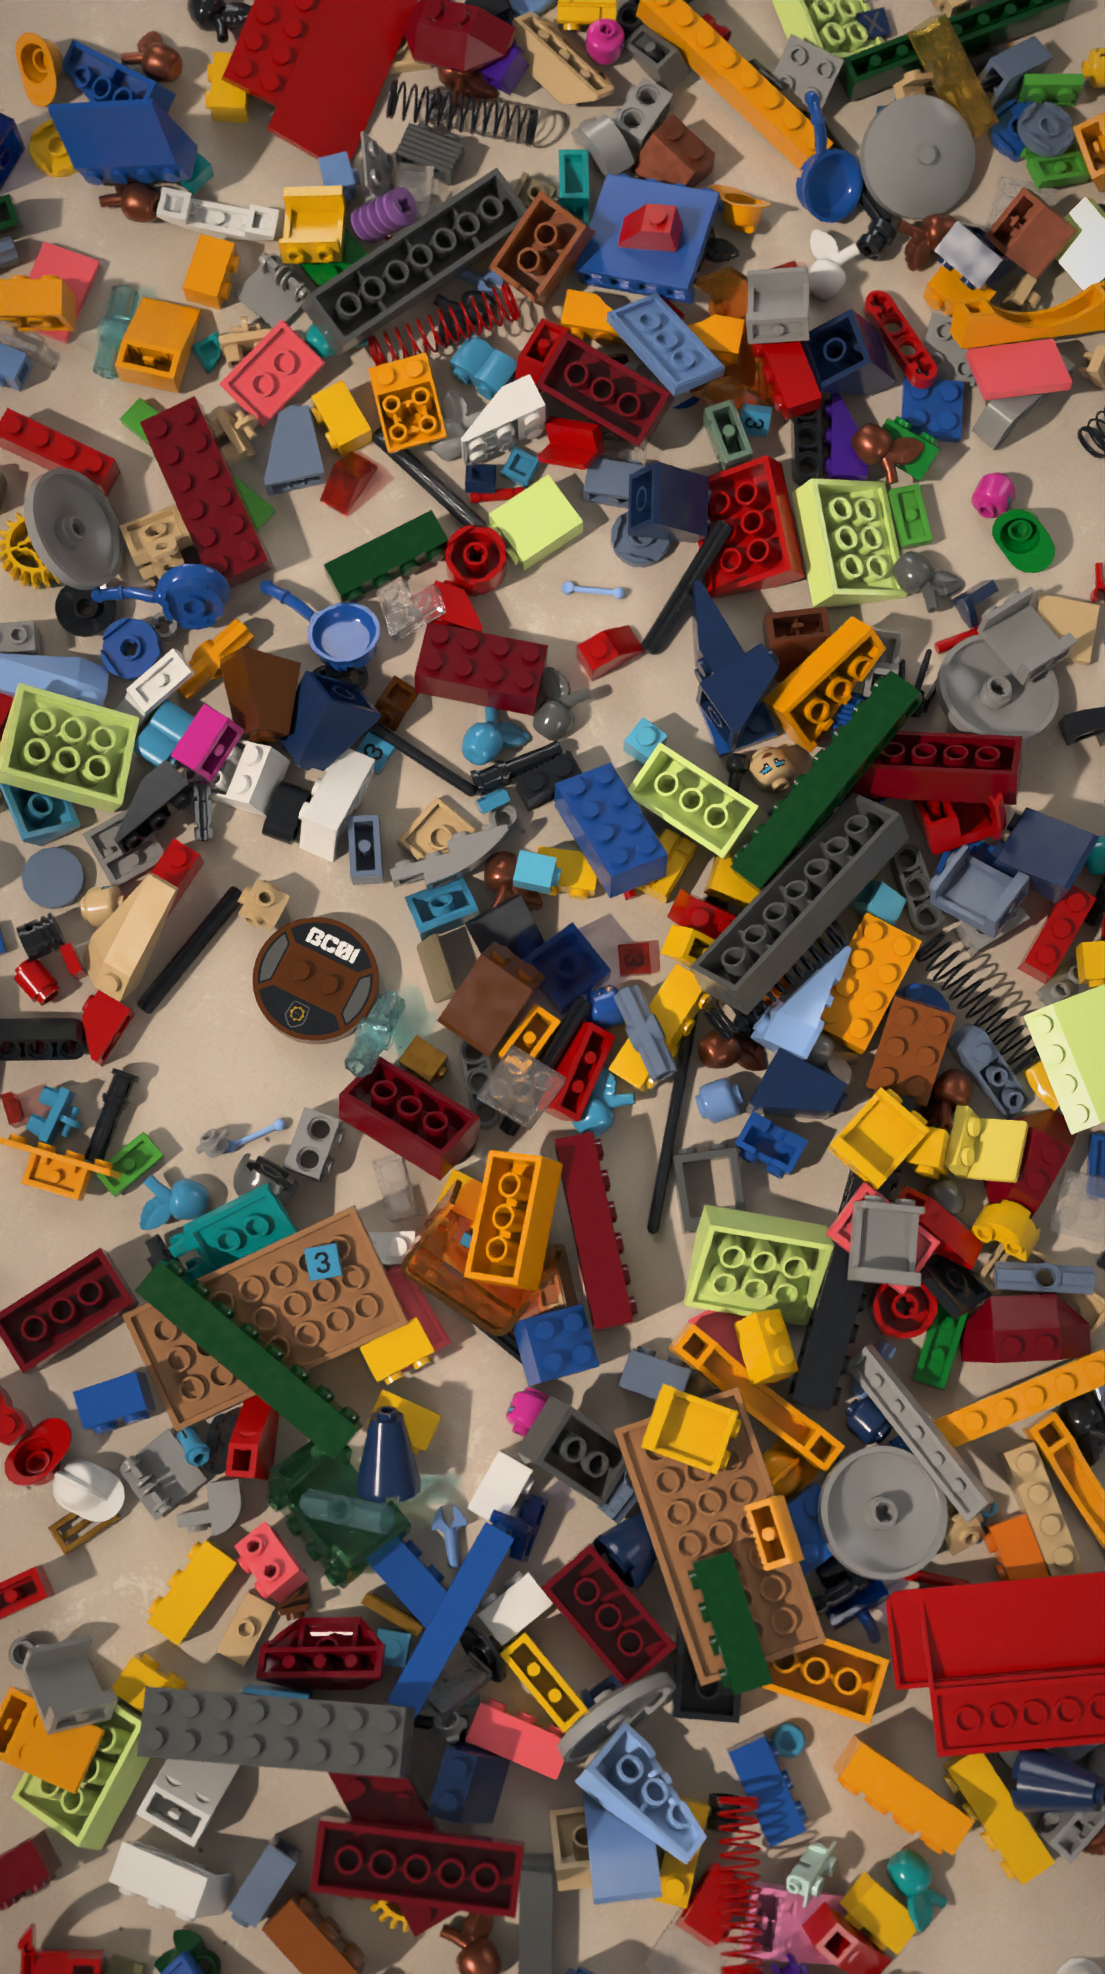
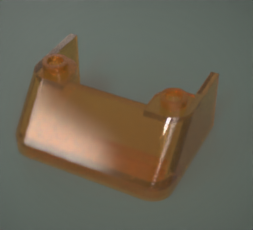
M731 266L695 278L693 286L710 295L708 306L710 316L715 314L745 319L737 365L730 364L725 366V373L722 378H716L690 389V394L711 405L733 399L736 409H741L742 403L775 408L772 400L774 392L771 384L766 385L762 376V361L760 357L756 358L754 356L751 344H748L746 312H748L747 276Z
M457 1179L430 1213L405 1254L402 1262V1272L409 1280L489 1334L502 1336L514 1327L554 1278L562 1250L557 1247L544 1262L538 1291L487 1284L465 1278L464 1273L469 1249L453 1238L458 1231L460 1220L452 1208L455 1205L463 1183Z

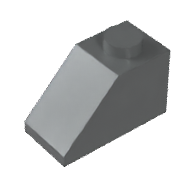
M642 24L624 42V49L655 83L669 92H672L691 73L679 49L645 24Z

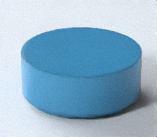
M788 1722L782 1723L772 1733V1739L781 1756L792 1758L799 1755L804 1749L805 1736L797 1725Z

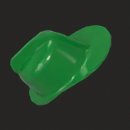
M1011 508L995 520L992 526V536L1009 562L1016 569L1025 573H1037L1045 570L1052 563L1055 556V545L1037 515L1027 509L1014 510Z

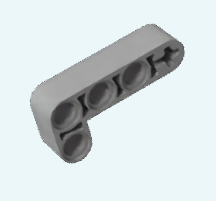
M1059 350L1067 371L1071 375L1076 365ZM1052 392L993 399L983 410L973 426L972 432L994 451L1008 438L1017 423Z

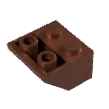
M1023 187L984 237L1005 256L1034 278L1039 279L1078 230L1040 196Z
M827 606L765 613L763 621L766 650L771 649L779 660V665H777L779 669L775 683L783 682L831 636Z

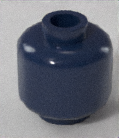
M865 1397L861 1401L857 1398L854 1399L845 1411V1414L848 1416L846 1429L864 1444L871 1445L875 1442L881 1444L893 1429V1426L870 1397Z

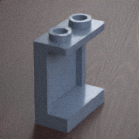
M963 844L958 852L953 851L950 854L941 874L937 873L932 878L928 888L930 890V904L995 939L1029 894L1030 876L1018 871L1015 877L1012 878L970 855V846Z

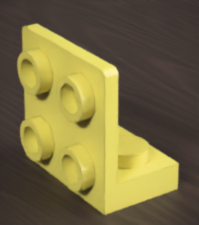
M957 1105L944 1165L960 1179L1015 1183L1018 1181L1029 1125L1026 1121L979 1118L969 1106Z

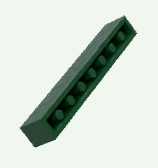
M993 0L842 58L844 62L839 72V79L850 102L893 86L895 83L903 80V75L909 71L920 69L921 73H927L962 59V56L967 52L973 54L985 49L987 44L991 42L997 46L1062 21L1070 0Z
M890 670L886 677L881 676L876 680L871 689L872 694L866 701L861 700L855 706L851 713L853 717L845 726L842 724L836 729L831 738L832 742L827 749H821L814 756L811 762L813 766L806 774H800L795 779L791 787L793 789L786 799L781 798L778 800L771 811L773 815L766 823L762 822L755 828L751 835L753 839L746 848H739L732 857L730 868L734 874L758 893L817 832L923 702L921 692Z
M168 1259L158 1261L135 1292L333 1460L340 1456L364 1426L359 1421L360 1415L351 1407L345 1405L343 1408L333 1400L336 1396L326 1386L320 1384L318 1387L309 1379L310 1373L304 1367L297 1363L293 1366L284 1358L286 1353L279 1346L272 1342L268 1345L259 1337L261 1332L253 1324L247 1321L242 1323L234 1316L236 1314L235 1309L222 1300L219 1303L210 1296L212 1291L200 1280L195 1282L185 1274L187 1269L181 1263L174 1259H171V1261Z

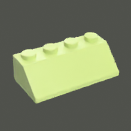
M660 742L628 788L629 793L636 802L724 860L750 841L755 828L767 816L758 805Z

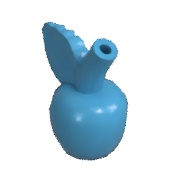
M485 707L486 722L475 723L466 731L462 743V753L469 762L475 765H485L498 756L502 747L516 748L522 746L529 741L530 736L515 723L512 724L508 721L506 723H498L497 709Z
M605 1064L601 1069L579 1122H572L580 1134L592 1131L594 1137L603 1134L614 1124L615 1115L612 1109L636 1104L634 1092L616 1094L617 1081L614 1074L606 1068Z
M151 1174L143 1184L156 1196L147 1201L145 1206H143L139 1225L142 1230H152L165 1224L171 1215L181 1220H195L208 1209L210 1199L208 1189L190 1179H179L170 1189Z

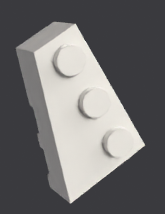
M348 748L325 769L326 774L324 778H318L313 786L311 794L314 796L310 803L305 801L299 812L298 819L302 820L299 848L331 862L334 861L337 855V841L341 835L345 836L348 831V826L346 825L348 823L347 816H351L354 810L358 809L373 777L375 759Z
M136 1840L122 1842L109 1882L120 1886L118 1891L125 1895L137 1897L139 1894L148 1898L147 1904L159 1909L169 1907L176 1911V1917L194 1922L195 1918L223 1913L235 1874L225 1871V1874L216 1875L205 1870L206 1864L198 1861L194 1865L176 1858L175 1853Z

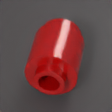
M27 959L15 969L17 974L14 980L33 1002H38L41 1006H44L59 994L58 981L38 959L33 961Z

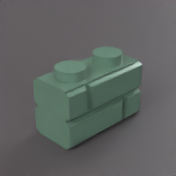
M733 399L705 408L703 424L716 459L719 460L718 464L721 471L751 461L753 459V451Z

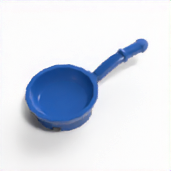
M809 91L805 95V104L808 106L811 124L814 128L816 154L807 159L800 169L803 172L801 178L797 177L796 181L797 198L802 207L819 221L834 223L844 219L854 210L861 196L863 177L861 167L852 154L845 150L826 149L825 116H823L820 107V98L816 92Z
M183 564L165 572L158 581L155 592L120 585L114 588H96L92 591L91 598L98 603L119 599L121 601L135 599L157 603L163 606V613L172 623L174 619L180 622L179 627L199 630L211 627L216 623V618L222 617L224 608L230 600V585L221 573L211 567L202 564Z
M264 580L260 583L262 593L279 600L281 604H286L310 623L308 627L309 644L313 652L319 656L326 666L338 671H347V667L355 666V669H358L372 660L380 639V623L376 615L366 606L353 602L337 603L315 613L303 601L292 595L289 590H284L269 580Z

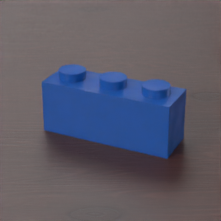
M401 1538L371 1567L426 1628L448 1590L441 1583L445 1577L432 1563L427 1567L419 1557L423 1553L411 1539L405 1543Z
M761 1732L727 1748L726 1750L747 1797L760 1798V1803L757 1804L760 1808L755 1810L754 1813L756 1818L760 1820V1827L769 1846L777 1845L806 1831L803 1821L807 1820L808 1817L800 1800L794 1802L789 1790L794 1788L787 1770H779L775 1759L780 1757V1754L773 1739L766 1740Z

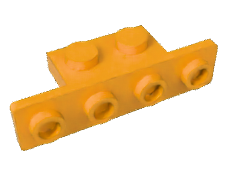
M11 1133L8 1139L0 1137V1144L30 1153L21 1181L22 1184L83 1202L92 1171L120 1179L122 1174L112 1170L113 1163L96 1158L94 1164L83 1162L85 1155L66 1150L65 1156L56 1154L57 1147L38 1142L37 1147L27 1145V1138Z

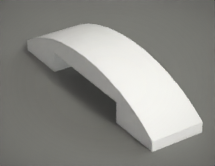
M162 187L156 216L174 225L212 236L237 240L267 241L274 240L280 210L250 204L249 209L194 199L191 192Z

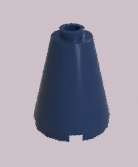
M391 1406L378 1408L370 1417L356 1480L358 1495L368 1501L386 1503V1497H397V1502H402L415 1497L421 1489V1478L404 1416Z
M642 1512L606 1530L593 1540L597 1552L601 1557L605 1553L607 1554V1558L610 1561L608 1565L631 1588L634 1586L636 1589L641 1587L658 1563Z
M1043 1748L1020 1750L1016 1757L1011 1777L1017 1779V1790L1011 1789L1013 1806L1018 1812L1025 1814L1099 1812L1105 1806V1779Z

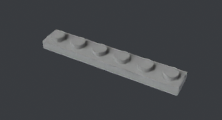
M872 1344L865 1346L849 1362L848 1370L966 1522L973 1520L994 1499Z

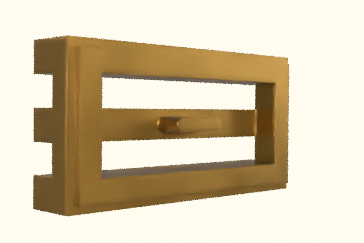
M70 1512L49 1526L48 1529L63 1553L67 1555L122 1517L117 1513L116 1516L101 1522L69 1545L66 1544L65 1540L93 1521L84 1519L63 1534H60L58 1529L78 1516Z
M368 1591L361 1602L364 1606L416 1637L423 1628V1625L417 1618L372 1591Z

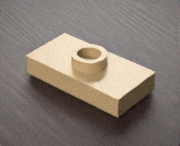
M247 1591L216 1652L245 1667L277 1606Z

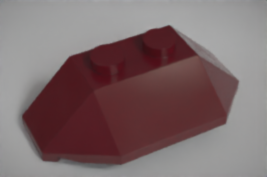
M450 0L419 1L414 5L404 30L405 39L415 62L465 74L485 67L495 60L500 61L507 58L517 33L515 27L478 6Z
M1052 1109L1011 1119L1026 1121L1029 1125L1018 1181L1012 1183L983 1180L986 1197L990 1205L1000 1204L1003 1200L1019 1203L1031 1212L1029 1216L1031 1219L1042 1204L1069 1155L1077 1133L1071 1135L1064 1115Z
M1056 1293L990 1296L964 1324L960 1337L961 1361L1012 1363L1078 1358L1091 1353L1089 1323Z
M362 1617L299 1618L279 1632L271 1641L268 1640L260 1646L256 1679L297 1690H363L382 1679L386 1646Z

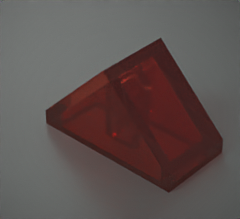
M350 452L334 463L320 502L346 517L377 471L378 466L357 453Z

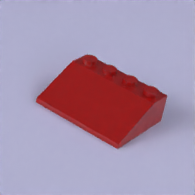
M765 455L707 476L709 477L708 487L711 489V498L708 503L709 532L717 520H723L732 527L731 533L704 575L710 597L714 599L774 588L805 578L782 464L771 456ZM705 539L698 541L699 549Z

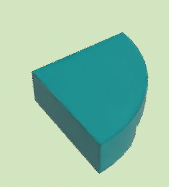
M217 332L191 346L193 353L206 373H211L219 364L222 355Z

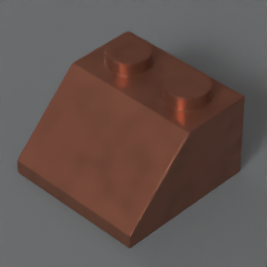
M673 114L652 133L635 159V164L630 167V170L642 180L651 178L660 183L672 185L681 183L687 187L695 188L713 171L715 153Z

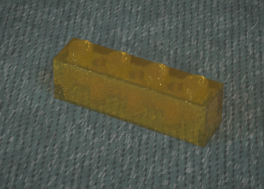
M946 13L931 16L907 32L926 73L933 72L934 79L931 80V83L939 99L953 106L962 115L971 131L972 137H978L997 124L999 120Z

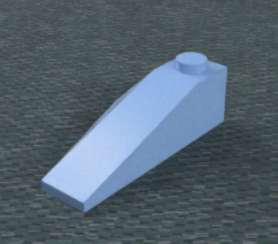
M0 653V693L14 698L18 684L22 683L103 706L109 678V670L106 667L81 657Z
M833 945L830 948L833 956L825 953L822 956L824 964L816 961L813 964L814 971L808 969L804 973L805 979L799 977L795 981L796 987L790 986L786 990V995L782 994L779 996L777 1003L773 1002L764 1013L758 1016L754 1022V1031L750 1038L775 1054L780 1047L800 1059H807L825 1023L820 1019L825 1007H830L834 997L831 996L830 990L832 986L841 980L852 948L848 945L842 946V948Z
M624 1723L574 1782L599 1805L687 1864L706 1840L707 1836L686 1802L681 1801L671 1785L672 1779L667 1772H663L654 1757L656 1753L651 1745L630 1725Z

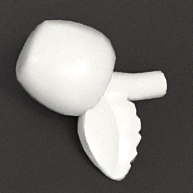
M814 229L810 237L812 254L817 261L812 264L808 272L809 293L822 301H828L840 292L846 282V273L841 266L849 259L860 254L855 243L838 252L837 242L831 235H828L825 231L822 232L820 229Z

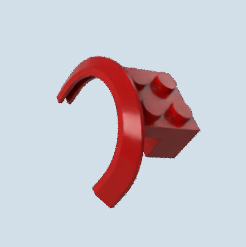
M998 793L995 800L992 796H989L990 804L911 800L914 818L932 854L936 855L961 847L963 844L967 845L988 837H992L995 841L1000 840L1006 827V811L1002 793Z
M31 1923L19 1938L17 1950H21L20 1974H102L103 1950L36 1949L35 1923Z

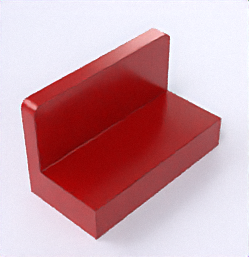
M551 416L544 422L550 444L537 455V458L542 463L586 470L606 451L599 424Z

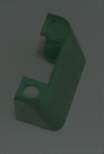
M310 1441L269 1469L267 1484L269 1495L266 1496V1499L275 1512L280 1511L287 1519L285 1522L289 1531L295 1537L300 1536L305 1542V1549L314 1562L319 1560L326 1569L324 1571L332 1586L337 1587L339 1585L345 1589L407 1536L411 1531L412 1524L392 1500L385 1507L383 1503L368 1501L358 1495L356 1487L358 1472L350 1463L352 1449L349 1446L344 1449L340 1456L333 1460L316 1444Z

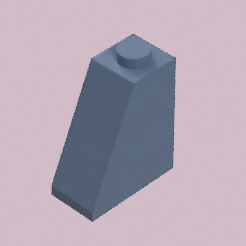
M1033 36L991 57L964 98V101L984 121L995 113L1003 103L1010 101L1019 94V87L1024 74H1042L1052 60L1053 55Z
M291 405L278 413L264 477L268 496L327 483L309 405Z
M275 1834L227 1910L233 1913L231 1918L243 1927L247 1928L251 1925L256 1928L303 1852Z

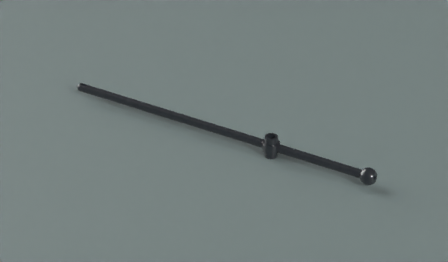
M732 753L725 762L726 769L730 773L728 787L739 793L741 777L748 771L750 761L746 755ZM707 895L706 901L728 910V903L720 902L718 898ZM699 1011L694 1017L695 1025L687 1036L683 1035L681 1038L676 1065L678 1071L675 1072L647 1225V1230L651 1234H656L660 1227Z

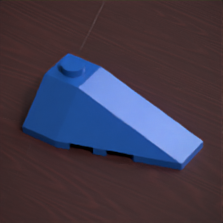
M74 39L63 59L62 69L77 88L82 90L90 100L89 102L154 99L168 113L176 94L156 81Z

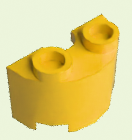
M1003 1200L1000 1204L990 1205V1203H987L969 1230L979 1240L987 1244L992 1240L999 1241L1004 1245L1006 1253L1024 1262L1027 1261L1040 1238V1227L1036 1228L1034 1222L1029 1218L1031 1212L1019 1203L1009 1200Z

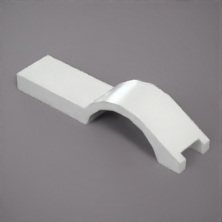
M172 648L126 689L125 698L114 710L140 717L138 731L148 719L149 714L189 680L195 672L179 651Z

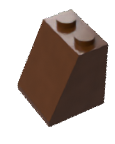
M245 646L221 658L220 667L233 722L245 730L240 738L246 739L249 742L266 745L289 735L301 663Z
M493 941L481 953L437 1021L487 1057H490L515 1030L546 976L537 971L533 965L514 955L507 947Z

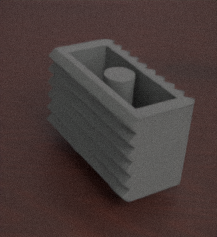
M408 123V127L396 150L397 165L399 167H404L415 173L436 179L449 186L452 185L465 156L464 143L453 134H445V136L438 134L429 125L425 126L424 123H419L418 126Z

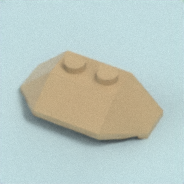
M532 11L514 18L512 25L517 29L515 35L516 44L523 50L522 56L529 64L526 71L532 79L539 82L549 91L555 100L559 101L562 105L599 100L614 92L615 88L611 84L607 72L598 63L592 61L588 54L566 33L551 23L540 20L539 16Z

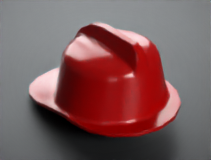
M48 1418L37 1424L8 1454L5 1461V1474L8 1480L20 1486H40L52 1481L55 1478L56 1471H59L61 1467V1460L71 1445L72 1434L69 1425L60 1418Z

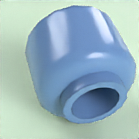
M721 1078L702 1085L699 1089V1095L695 1096L702 1118H708L712 1123H718L737 1116L740 1113V1103L745 1102L739 1084L733 1086L728 1078Z

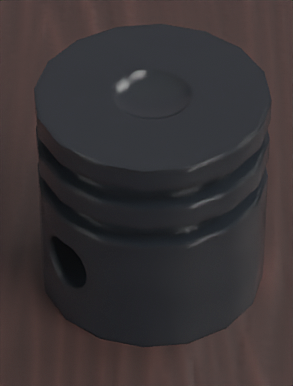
M51 912L47 914V918L41 916L40 921L34 919L16 927L22 946L31 961L52 953V949L57 951L59 946L66 944L62 931Z

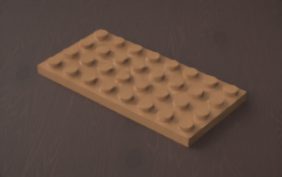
M355 1205L196 1279L211 1289L210 1296L219 1303L221 1300L225 1301L236 1311L234 1316L242 1323L247 1321L253 1324L261 1332L259 1337L268 1345L272 1342L279 1346L286 1353L284 1358L293 1366L297 1363L307 1371L409 1323L404 1308ZM338 1242L343 1275L310 1281L304 1249ZM148 1302L122 1314L176 1432L256 1395V1393Z
M738 1387L704 1398V1400L738 1411L737 1419L742 1420L736 1438L730 1437L725 1449L731 1452L725 1470L719 1469L717 1475L641 1448L640 1446L650 1417L614 1429L701 1686L720 1680L718 1670L724 1668L720 1655H713L708 1636L714 1634L710 1622L703 1623L698 1604L702 1603L703 1599L699 1589L693 1591L687 1571L693 1569L692 1561L726 1550L731 1551L766 1663L827 1642L799 1561L765 1571L763 1569L764 1564L761 1563L762 1557L758 1556L760 1553L756 1549L758 1544L754 1543L756 1538L752 1536L754 1531L750 1530L752 1525L748 1523L750 1518L746 1517L747 1511L744 1508L748 1504L776 1495Z

